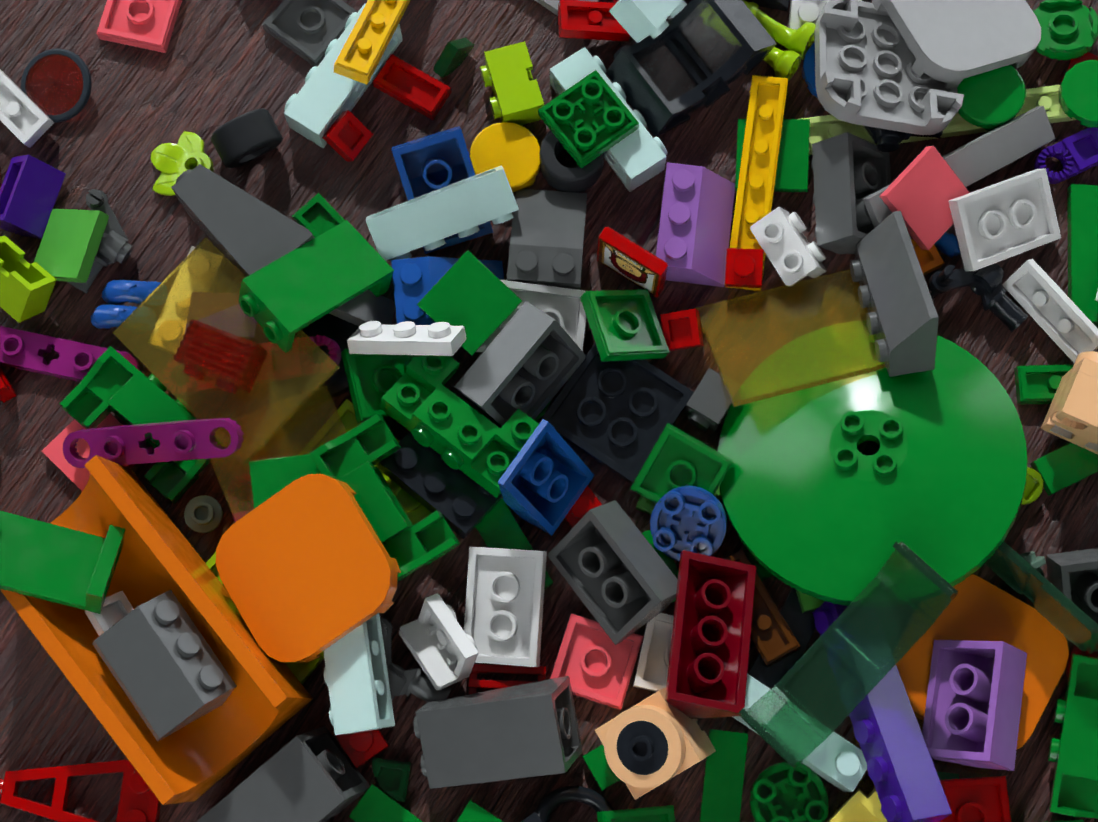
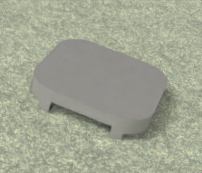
M830 0L828 3L826 2L816 21L814 30L815 87L818 100L825 110L839 120L856 125L917 135H934L943 131L961 108L964 94L957 93V87L945 89V82L935 80L925 73L922 77H919L912 70L911 67L916 58L886 10L876 12L873 3L859 0Z
M872 0L876 12L887 11L914 54L916 60L911 67L919 78L925 73L935 80L945 82V89L958 87L964 78L1004 66L1012 65L1015 69L1021 67L1041 40V26L1026 0Z

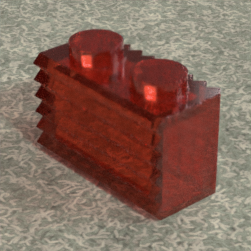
M192 319L189 321V326L186 328L183 340L180 341V347L177 348L174 361L184 367L182 373L201 382L207 376L217 380L214 386L236 395L238 389L247 393L251 392L268 351L255 342Z

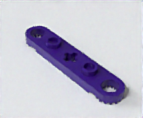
M1088 127L1043 149L1035 160L1034 169L1046 168L1049 184H1057L1097 166L1098 128ZM1049 157L1057 158L1062 163L1063 170L1059 171V173H1053L1052 170L1049 171V168H1046L1045 159Z

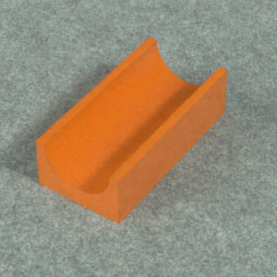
M95 455L84 465L90 472L86 487L79 497L50 524L106 538L110 525L125 528L123 548L106 597L123 591L133 609H135L139 605L172 590L236 684V688L223 705L157 742L93 646V641L99 635L85 614V610L4 589L0 590L162 805L196 801L313 698L284 662H279L267 656L259 647L226 588L134 472L128 467Z

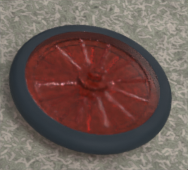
M49 49L35 56L25 68L21 80V90L54 123L67 121L81 112L88 102L92 87L91 75L85 62L75 53L65 49Z

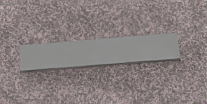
M1037 106L944 155L943 158L963 185L967 187L1056 138L1044 106ZM888 186L863 199L874 228L892 213L879 197Z

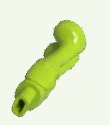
M742 0L774 41L788 49V51H783L774 47L763 61L774 69L775 77L788 78L789 82L799 68L801 59L804 60L805 54L815 41L814 30L816 24L806 22L800 28L794 30L769 17L758 9V4ZM709 6L701 15V17L705 18L704 24L713 27L732 45L742 46L713 8Z

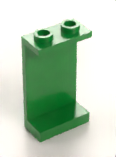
M345 220L242 279L238 301L243 312L247 316L253 317L263 328L268 340L274 344L277 343L287 353L292 350L296 332L368 289L376 297L386 293L389 289L394 269L348 220Z
M0 511V589L101 614L123 548L125 528L110 525L106 538Z

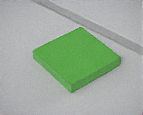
M52 209L34 262H37L57 279L56 281L86 283L109 215L100 210Z

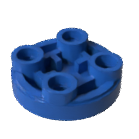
M681 486L670 490L656 503L651 514L650 530L654 546L666 556L679 562L680 554L683 550L708 556L713 555L722 544L727 531V517L722 504L712 493L700 487Z

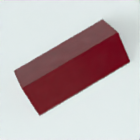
M683 550L680 554L665 701L691 719L742 716L745 707L756 566Z

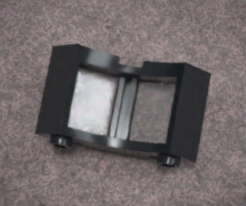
M692 0L668 22L669 26L655 39L648 36L632 46L625 45L613 55L614 61L606 71V74L613 83L617 82L626 95V100L633 109H637L642 114L647 127L654 136L666 133L690 119L689 113L695 112L702 105L708 108L731 90L727 84L737 80L742 76V73L747 76L777 44L742 0Z

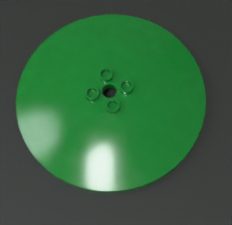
M854 323L821 330L793 342L770 357L746 381L727 413L720 434L718 452L734 462L719 488L726 513L743 545L766 570L785 584L809 596L845 606L869 608L905 605L942 593L962 582L977 571L1005 540L1016 520L1024 495L1028 463L1026 440L1019 415L1007 391L995 375L968 351L950 340L937 335L934 370L889 377L885 362L879 363L876 356V334H869L867 323ZM865 441H874L880 448L876 454L866 456L859 452L858 447Z

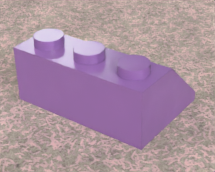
M667 162L655 256L668 263L667 281L724 287L735 183L703 166Z
M934 640L922 730L932 759L977 768L1014 771L1027 660L1026 652L1004 641Z

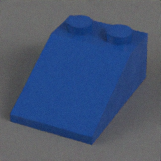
M460 126L406 142L391 149L408 201L475 175ZM488 221L478 225L480 231L470 236L459 238L457 233L444 238L446 244L433 250L425 251L423 246L424 252L427 254L493 233L491 222Z
M426 256L391 260L392 268L394 269L393 285L397 324L405 321L414 322L415 325H431L435 323L417 306V303L460 258ZM478 259L496 277L504 280L502 261Z
M542 419L501 476L498 485L504 502L520 518L552 536L592 480L594 474L548 421Z

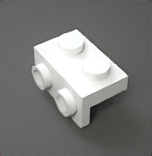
M777 207L750 227L751 232L762 249H764V252L786 286L791 287L806 276L816 279L827 271L822 264V261L826 259L825 255L816 242L813 241L809 244L802 233L807 228L795 211L790 214L783 208Z
M438 593L425 598L418 619L401 626L399 630V635L436 690H442L470 676L479 653L472 636L464 632L457 622L453 608L445 604Z

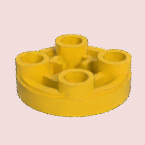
M500 122L486 127L475 137L470 149V159L475 175L502 165L512 192L530 187L534 184L541 166L540 145L536 137L527 128L516 123Z

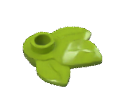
M184 131L178 140V144L164 143L157 146L151 152V162L161 172L152 189L160 195L174 196L175 193L171 187L176 184L177 178L183 172L189 169L193 170L199 164L214 172L211 158L204 153V141L193 132Z

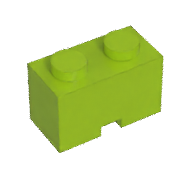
M525 41L484 52L485 65L480 67L485 88L492 87L494 97L489 98L494 119L501 118L502 122H511L519 125L542 120L538 115V110L544 106V101L537 79L533 80L531 73L533 65Z
M4 235L0 237V307L20 323L45 311L57 279L37 262L28 263L24 259L25 252Z

